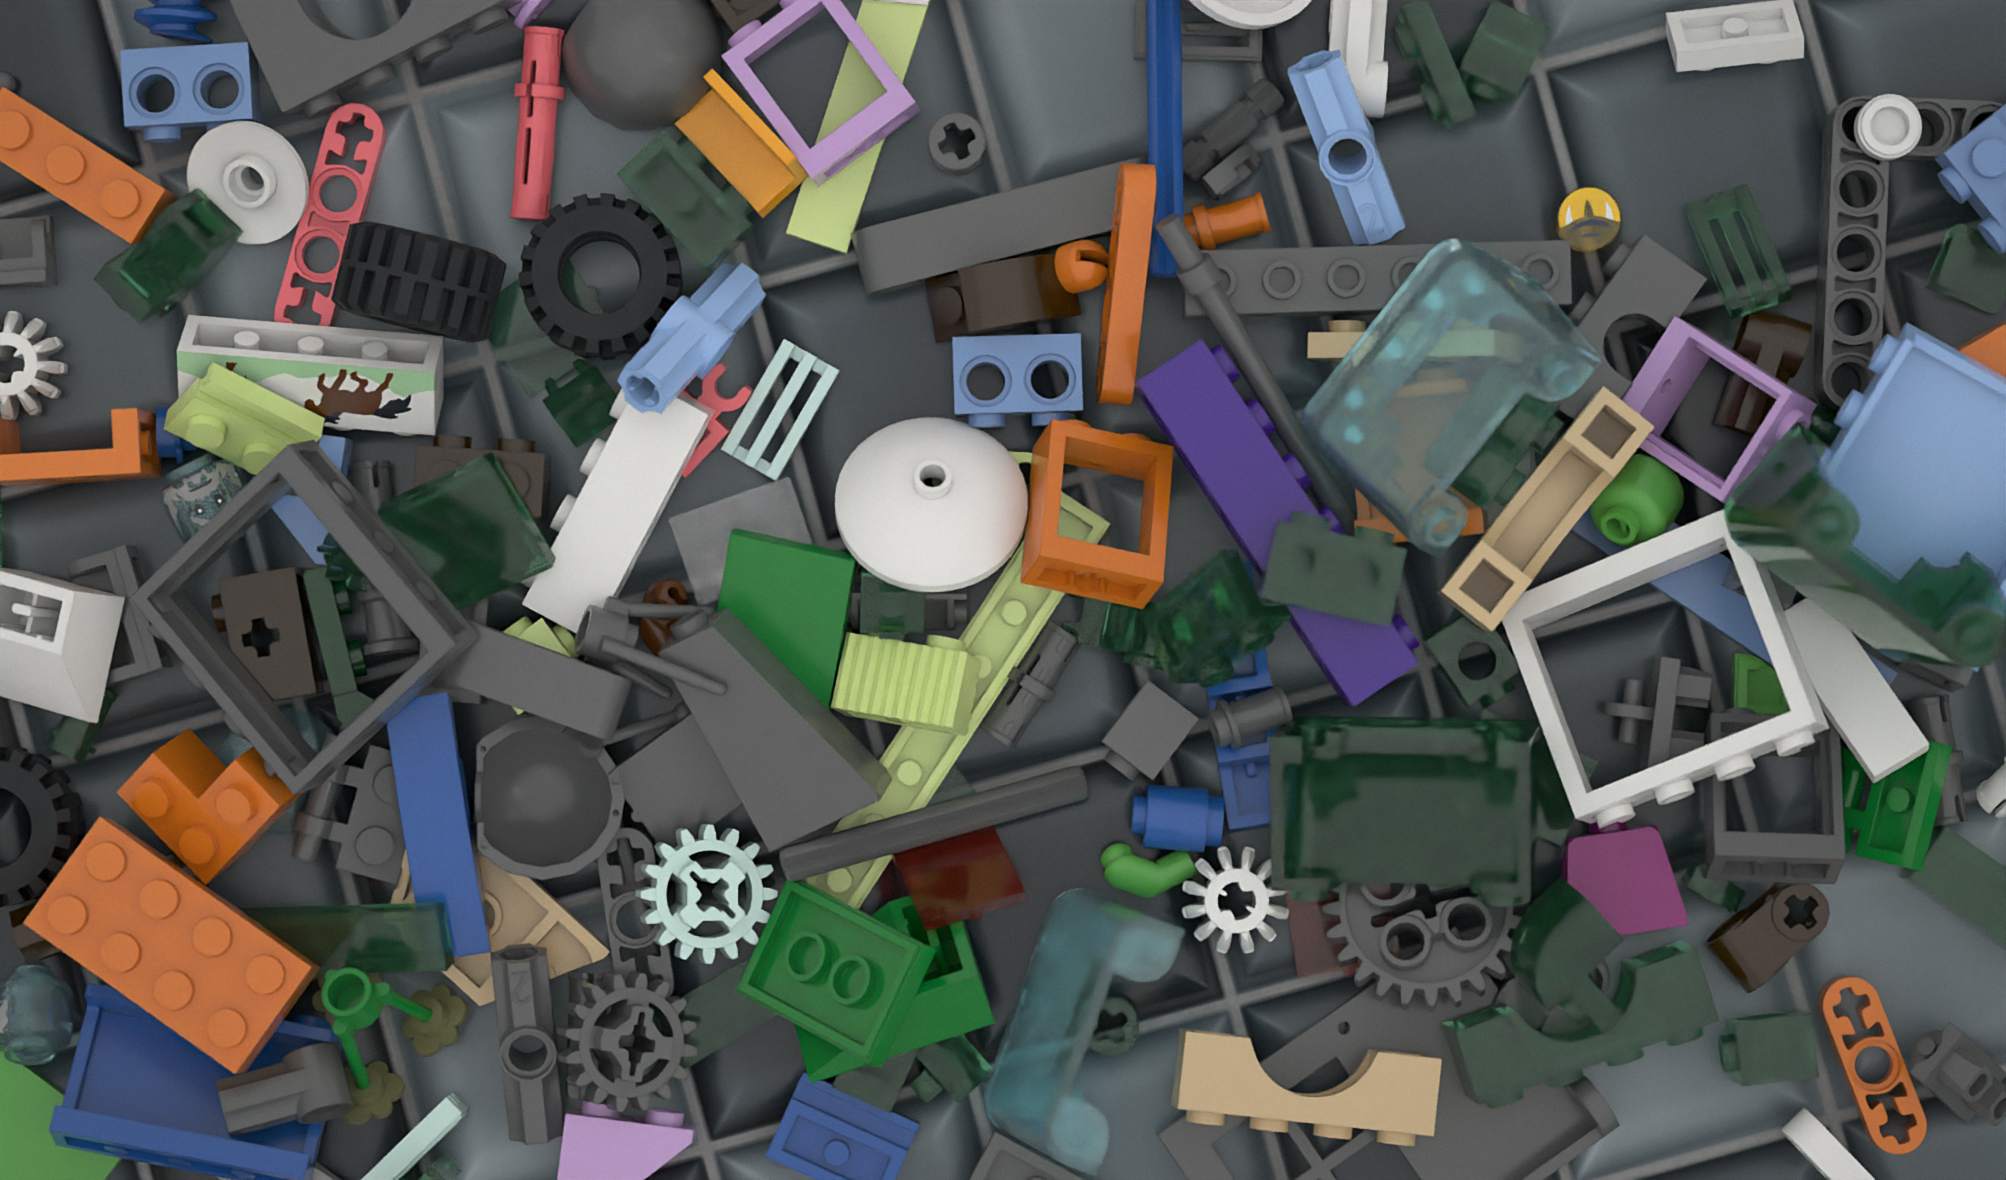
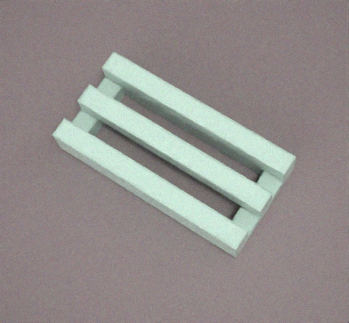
M784 339L721 450L777 482L839 375L840 370ZM789 358L799 363L798 367L750 450L748 451L739 446ZM810 371L821 375V378L772 463H769L762 459L761 456Z
M454 1092L447 1096L361 1180H400L468 1114L466 1111L468 1107Z

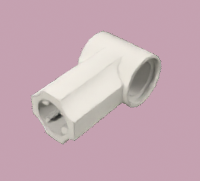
M1331 0L1328 51L1340 49L1365 117L1383 118L1388 79V62L1383 61L1387 0Z

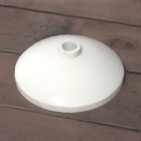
M938 417L914 418L900 421L869 436L852 452L845 462L839 475L835 492L837 526L842 540L852 556L867 571L879 579L900 588L920 592H944L961 589L973 585L996 572L1011 557L1019 545L1025 530L1028 513V494L1025 480L1018 464L1007 449L995 438L978 428L970 427L967 423ZM926 478H937L943 483L937 487H929L924 485L922 481Z

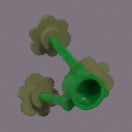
M359 960L350 961L345 968L340 964L332 963L327 964L320 970L317 979L321 990H318L313 995L312 1004L317 1011L325 1013V1021L331 1024V1029L340 1039L349 1066L344 1069L354 1107L350 1112L342 1115L344 1120L351 1125H360L369 1121L372 1116L378 1119L388 1117L393 1110L392 1102L402 1097L405 1092L403 1079L398 1074L389 1073L388 1066L384 1062L375 1061L369 1064L367 1068L365 1067L354 1037L355 1031L373 1024L381 1013L382 1006L388 1004L410 1016L403 1023V1035L413 1040L414 1050L424 1057H431L440 1050L442 1045L450 1047L456 1044L460 1036L458 1026L464 1023L468 1015L467 1003L462 998L453 996V991L450 987L439 984L433 988L432 992L419 990L409 999L395 992L388 983L383 982L378 976L368 974L366 965Z

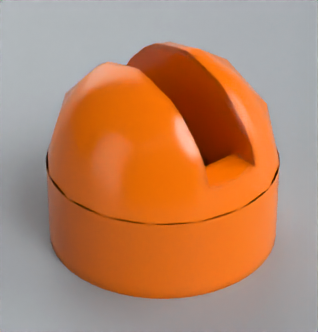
M1077 240L1064 243L1057 249L1054 263L1057 278L1062 287L1070 293L1075 294L1092 290L1107 279L1109 270L1105 266L1108 265L1110 257L1103 246L1096 241Z

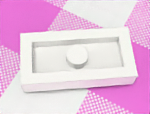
M1774 0L1666 13V36L1676 72L1707 71L1719 67L1755 63L1770 64L1781 60L1804 58V35L1793 0Z

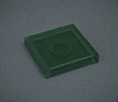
M492 452L382 502L377 511L384 524L457 610L552 568L556 560L555 555Z

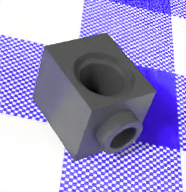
M1146 680L1100 740L1111 748L1104 757V760L1133 782L1141 772L1153 780L1199 718L1149 680Z

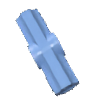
M1340 49L1335 51L1322 50L1305 56L1298 63L1289 67L1287 73L1317 148L1320 169L1325 177L1329 179L1354 246L1360 244L1371 246L1391 239L1395 233L1406 227V222L1375 144L1374 129L1364 115ZM1348 138L1356 140L1363 145L1360 153L1347 158L1337 156L1330 149L1334 143Z
M723 262L690 298L685 295L681 296L656 326L649 339L650 341L636 353L620 374L617 381L623 388L625 401L642 414L647 411H655L662 414L696 376L701 380L705 378L727 351L736 332L757 312L766 297V293L759 283V275L742 262L737 265H729Z

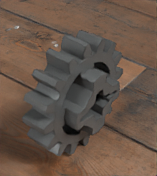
M630 971L625 982L621 974L608 972L604 974L605 989L602 990L597 985L586 982L581 987L587 1001L583 1005L567 1002L564 1008L575 1019L572 1026L557 1027L556 1034L570 1039V1048L559 1052L557 1060L567 1064H574L576 1067L566 1079L569 1085L582 1087L589 1084L585 1091V1100L599 1105L606 1098L607 1109L624 1112L629 1099L633 1108L645 1111L649 1110L650 1093L665 1100L672 1097L670 1087L667 1084L671 1077L687 1080L689 1074L679 1065L681 1057H690L697 1054L695 1047L684 1044V1035L695 1030L697 1026L694 1021L679 1019L678 1014L687 1005L684 998L672 996L665 999L669 990V983L654 979L647 985L646 974L636 971ZM611 1005L610 1013L595 1023L600 1014ZM653 1011L660 1020L663 1034L659 1032L652 1021ZM621 1035H634L633 1047L619 1048ZM590 1048H593L602 1061L600 1072L592 1060ZM657 1061L651 1071L643 1076L644 1070Z

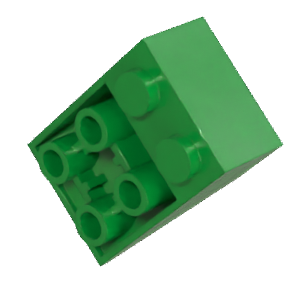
M950 882L890 901L872 915L884 923L937 949L887 1058L995 1023L969 934ZM794 1024L810 1083L869 1065L863 1060Z

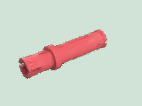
M525 26L523 28L524 49L521 83L514 84V97L520 98L512 207L509 218L545 221L550 216L558 102L565 100V88L559 86L561 51L565 30Z

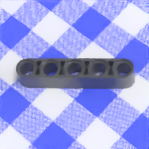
M1148 156L1137 157L1121 162L1148 164ZM1121 162L880 223L852 232L850 235L866 296L925 283L926 279L930 280L935 277L958 272V269L1031 256L1058 249L1064 243L1077 240H1093L1111 235L1116 183Z

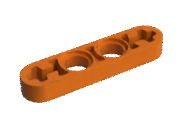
M1121 162L1119 166L1109 248L1110 260L1107 266L1109 273L1105 284L1096 367L1095 391L1098 404L1130 406L1133 398L1156 196L1155 165Z

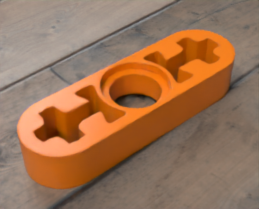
M1850 975L1835 977L1822 988L1818 997V1010L1866 1135L1875 1146L1888 1153L1905 1154L1911 1152L1923 1141L1927 1130V1121L1880 998L1874 987L1863 979ZM1847 988L1853 995L1864 996L1865 1004L1857 1008V1015L1862 1027L1869 1029L1876 1023L1879 1031L1877 1035L1859 1036L1847 1046H1845L1842 1036L1855 1034L1852 1023L1847 1016L1843 1014L1835 1015L1833 1012V1006L1841 1002L1839 991ZM1870 1046L1882 1048L1887 1053L1890 1062L1886 1076L1874 1083L1862 1081L1855 1071L1857 1055L1861 1050ZM1898 1083L1902 1093L1891 1094L1889 1098L1897 1113L1910 1115L1911 1123L1903 1127L1905 1137L1900 1141H1897L1889 1133H1880L1879 1126L1888 1121L1883 1103L1875 1100L1868 1106L1865 1097L1868 1094L1886 1093Z

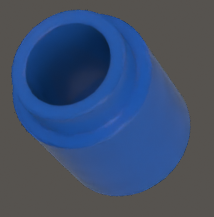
M1148 784L1146 797L1134 796L1131 834L1143 835V848L1204 852L1205 846L1220 847L1224 820V796L1209 795V789Z

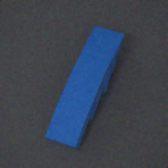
M1251 562L1187 572L1208 710L1216 709V702L1224 699L1229 704L1270 689L1272 683ZM1278 727L1241 740V747L1237 749L1231 748L1230 745L1219 748L1214 741L1222 796H1224L1228 832L1235 833L1291 824L1292 815L1282 762Z
M443 692L416 696L387 723L404 841L426 961L490 953L492 951L479 855L474 841L473 824H471L463 760L459 758L451 694Z

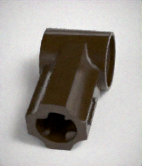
M1750 304L1739 327L1733 350L1787 385L1789 378H1794L1801 366L1810 341L1812 324ZM1732 371L1714 424L1748 437H1754L1777 400Z

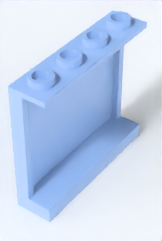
M1906 322L1897 339L1887 334L1877 347L1868 365V369L1875 372V375L1863 394L1853 389L1844 401L1834 421L1836 425L1842 428L1830 448L1819 444L1811 455L1801 475V478L1808 481V484L1797 502L1786 498L1775 514L1768 529V532L1775 535L1772 558L1780 562L1785 553L1795 557L1954 646V659L1978 671L2006 627V377Z

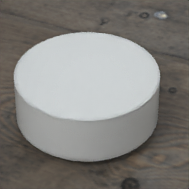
M1895 94L1880 95L1867 102L1858 112L1854 123V134L1860 148L1870 157L1884 161L1900 158L1910 152L1918 143L1922 132L1921 116L1915 105L1908 99Z

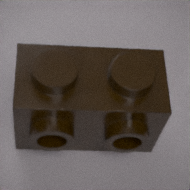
M433 435V446L416 445L412 510L427 513L548 520L552 457L545 453H535L536 441L499 438L497 439V450L471 449L472 437Z

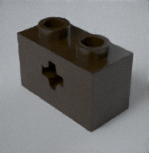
M293 566L218 580L220 594L212 595L211 598L212 612L218 633L227 632L230 651L273 702L325 693L309 600L303 579L304 572L301 567ZM261 620L265 621L267 628L278 629L280 633V641L270 644V656L266 655L264 647L253 646L251 642V635L261 632Z

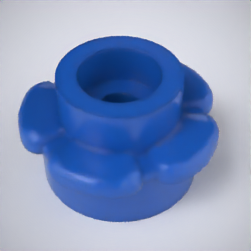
M171 406L157 407L156 442L158 458L177 457V463H183L185 451H197V447L164 430L167 410Z

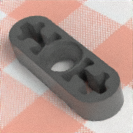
M633 827L619 828L602 856L597 858L614 973L621 974L625 982L629 972H638L639 968L637 955L628 960L623 959L622 947L631 949L646 947L654 942L653 939L661 928L660 924L656 923L648 935L634 938L626 935L618 923L619 911L627 902L642 901L652 908L651 901L636 897V890L625 892L618 897L613 895L612 883L618 885L626 884L622 865L611 864L609 860V853L619 849L620 838H629L632 848H643L644 860L634 864L636 883L645 878H649L650 885L652 882V878L646 876L640 870L642 864L658 866L657 853L652 839L642 830ZM670 943L664 946L660 945L661 955L653 953L647 955L651 974H662L663 980L670 984L665 999L672 996L676 983Z

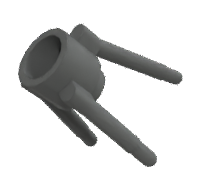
M608 596L604 608L590 604L584 612L574 644V652L585 656L584 661L605 667L616 674L632 679L634 684L664 699L671 697V688L627 663L628 661L717 696H723L726 693V687L722 683L636 649L638 626L630 624L628 617L681 619L699 609H703L708 617L717 612L716 608L692 605L631 603Z

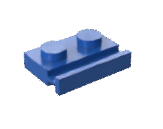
M804 1070L765 1157L816 1180H895L920 1126V1122L826 1079L810 1083L807 1071Z

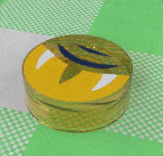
M1581 187L1572 191L1561 201L1555 215V226L1561 240H1570V248L1581 252L1596 251L1608 245L1617 235L1621 224V212L1616 200L1608 192L1597 187Z

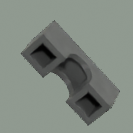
M1646 234L1638 238L1633 245H1630L1625 240L1619 243L1600 270L1609 276L1596 297H1593L1586 291L1583 293L1563 321L1572 330L1560 347L1556 349L1548 343L1526 372L1529 377L1535 380L1526 394L1538 403L1545 404V408L1560 419H1567L1572 423L1594 394L1603 386L1619 399L1623 397L1631 386L1632 382L1616 372L1610 366L1604 354V337L1614 321L1623 318L1637 319L1663 335L1674 316L1680 318L1707 280V278Z

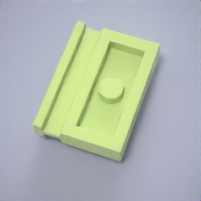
M213 362L208 368L207 375L203 379L199 377L167 410L163 429L190 442L196 447L205 449L245 469L253 475H257L287 445L310 440L317 442L322 436L325 418Z

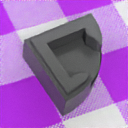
M1246 143L1202 177L1200 184L1213 200H1220L1262 165L1260 162L1263 159L1249 143Z

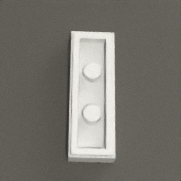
M1822 589L1784 611L1822 710L1873 783H1876L1929 750V742Z

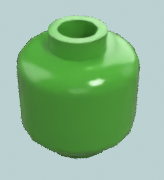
M1639 453L1633 454L1615 478L1590 505V515L1596 528L1607 539L1619 546L1631 548L1667 532L1684 504V489L1672 468L1653 456Z

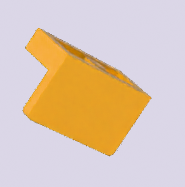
M712 68L703 76L711 90L688 113L682 116L675 125L750 206L764 218L801 184L809 174L788 147Z

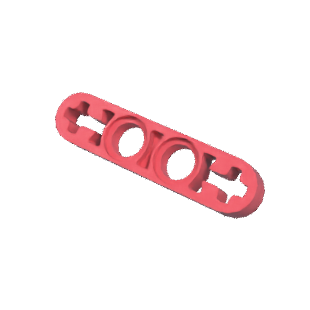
M350 103L340 106L332 113L327 122L309 185L307 207L298 224L275 305V322L297 324L288 318V313L291 307L302 308L305 303L308 290L304 287L295 288L297 277L300 275L315 284L332 285L328 297L316 291L312 310L321 315V322L318 326L334 327L339 307L331 301L349 225L364 222L386 144L387 131L384 121L373 109L363 104ZM357 116L365 117L364 126L373 132L370 142L360 141L358 143L353 158L357 163H366L363 174H359L345 165H329L333 153L345 159L349 140L340 134V129L343 124L353 125ZM338 176L347 177L355 184L357 190L356 200L348 210L332 212L323 204L322 189L325 183L332 178ZM321 237L333 240L340 252L336 267L330 272L323 274L312 272L307 267L304 259L308 244Z

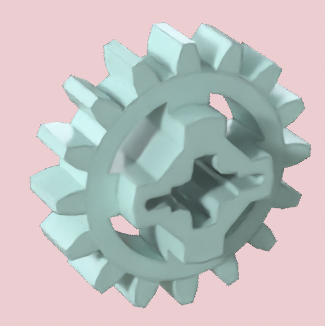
M701 824L698 839L695 840L687 829H677L675 834L678 846L672 848L665 843L658 842L654 846L657 854L662 859L658 866L652 864L641 865L640 870L646 876L651 877L652 882L651 887L637 889L636 897L651 901L652 908L645 911L640 916V920L645 924H660L661 928L653 939L656 944L664 946L674 939L677 940L674 956L686 960L694 947H696L701 963L712 964L716 948H719L726 958L735 959L738 957L736 941L741 939L748 944L756 945L759 939L752 926L755 922L767 923L770 917L768 912L761 909L763 900L777 898L778 891L763 887L761 879L774 871L771 864L753 863L752 860L760 849L757 843L748 842L740 848L736 847L739 831L727 828L719 840H716V832L712 824ZM709 850L725 855L722 859H717L711 867H701L696 861H692L688 857L694 853ZM671 877L676 883L675 903L668 908L666 893L668 881ZM691 877L703 882L717 883L712 890V894L717 899L716 904L722 910L705 904L696 905V902L701 897V893L696 888L697 883ZM745 880L746 901L742 909L738 905V885ZM702 921H714L725 930L719 934L704 937L688 933L691 928L695 929Z

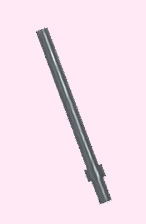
M1178 213L1163 218L1157 223L1156 228L1179 265L1175 273L1189 296L1196 295L1254 395L1272 421L1287 451L1295 456L1312 483L1309 488L1320 507L1328 506L1348 536L1347 539L1342 541V544L1349 545L1356 542L1354 520H1358L1220 286L1219 281L1222 278V274L1209 253H1201Z

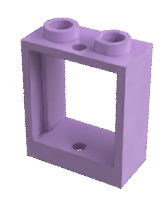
M781 0L779 5L783 10L762 25L759 20H754L738 30L728 40L731 49L724 53L722 58L792 153L797 157L812 180L820 187L921 112V110L841 0ZM826 8L887 92L812 148H809L752 71L749 64Z
M1676 316L1670 322L1622 398L1624 403L1655 426L1639 446L1640 448L1729 506L1733 505L1747 514L1754 504L1762 501L1770 492L1775 481L1776 469L1788 450L1796 447L1807 434L1811 422L1810 416L1817 407V404L1703 330ZM1710 357L1777 400L1726 480L1660 437Z

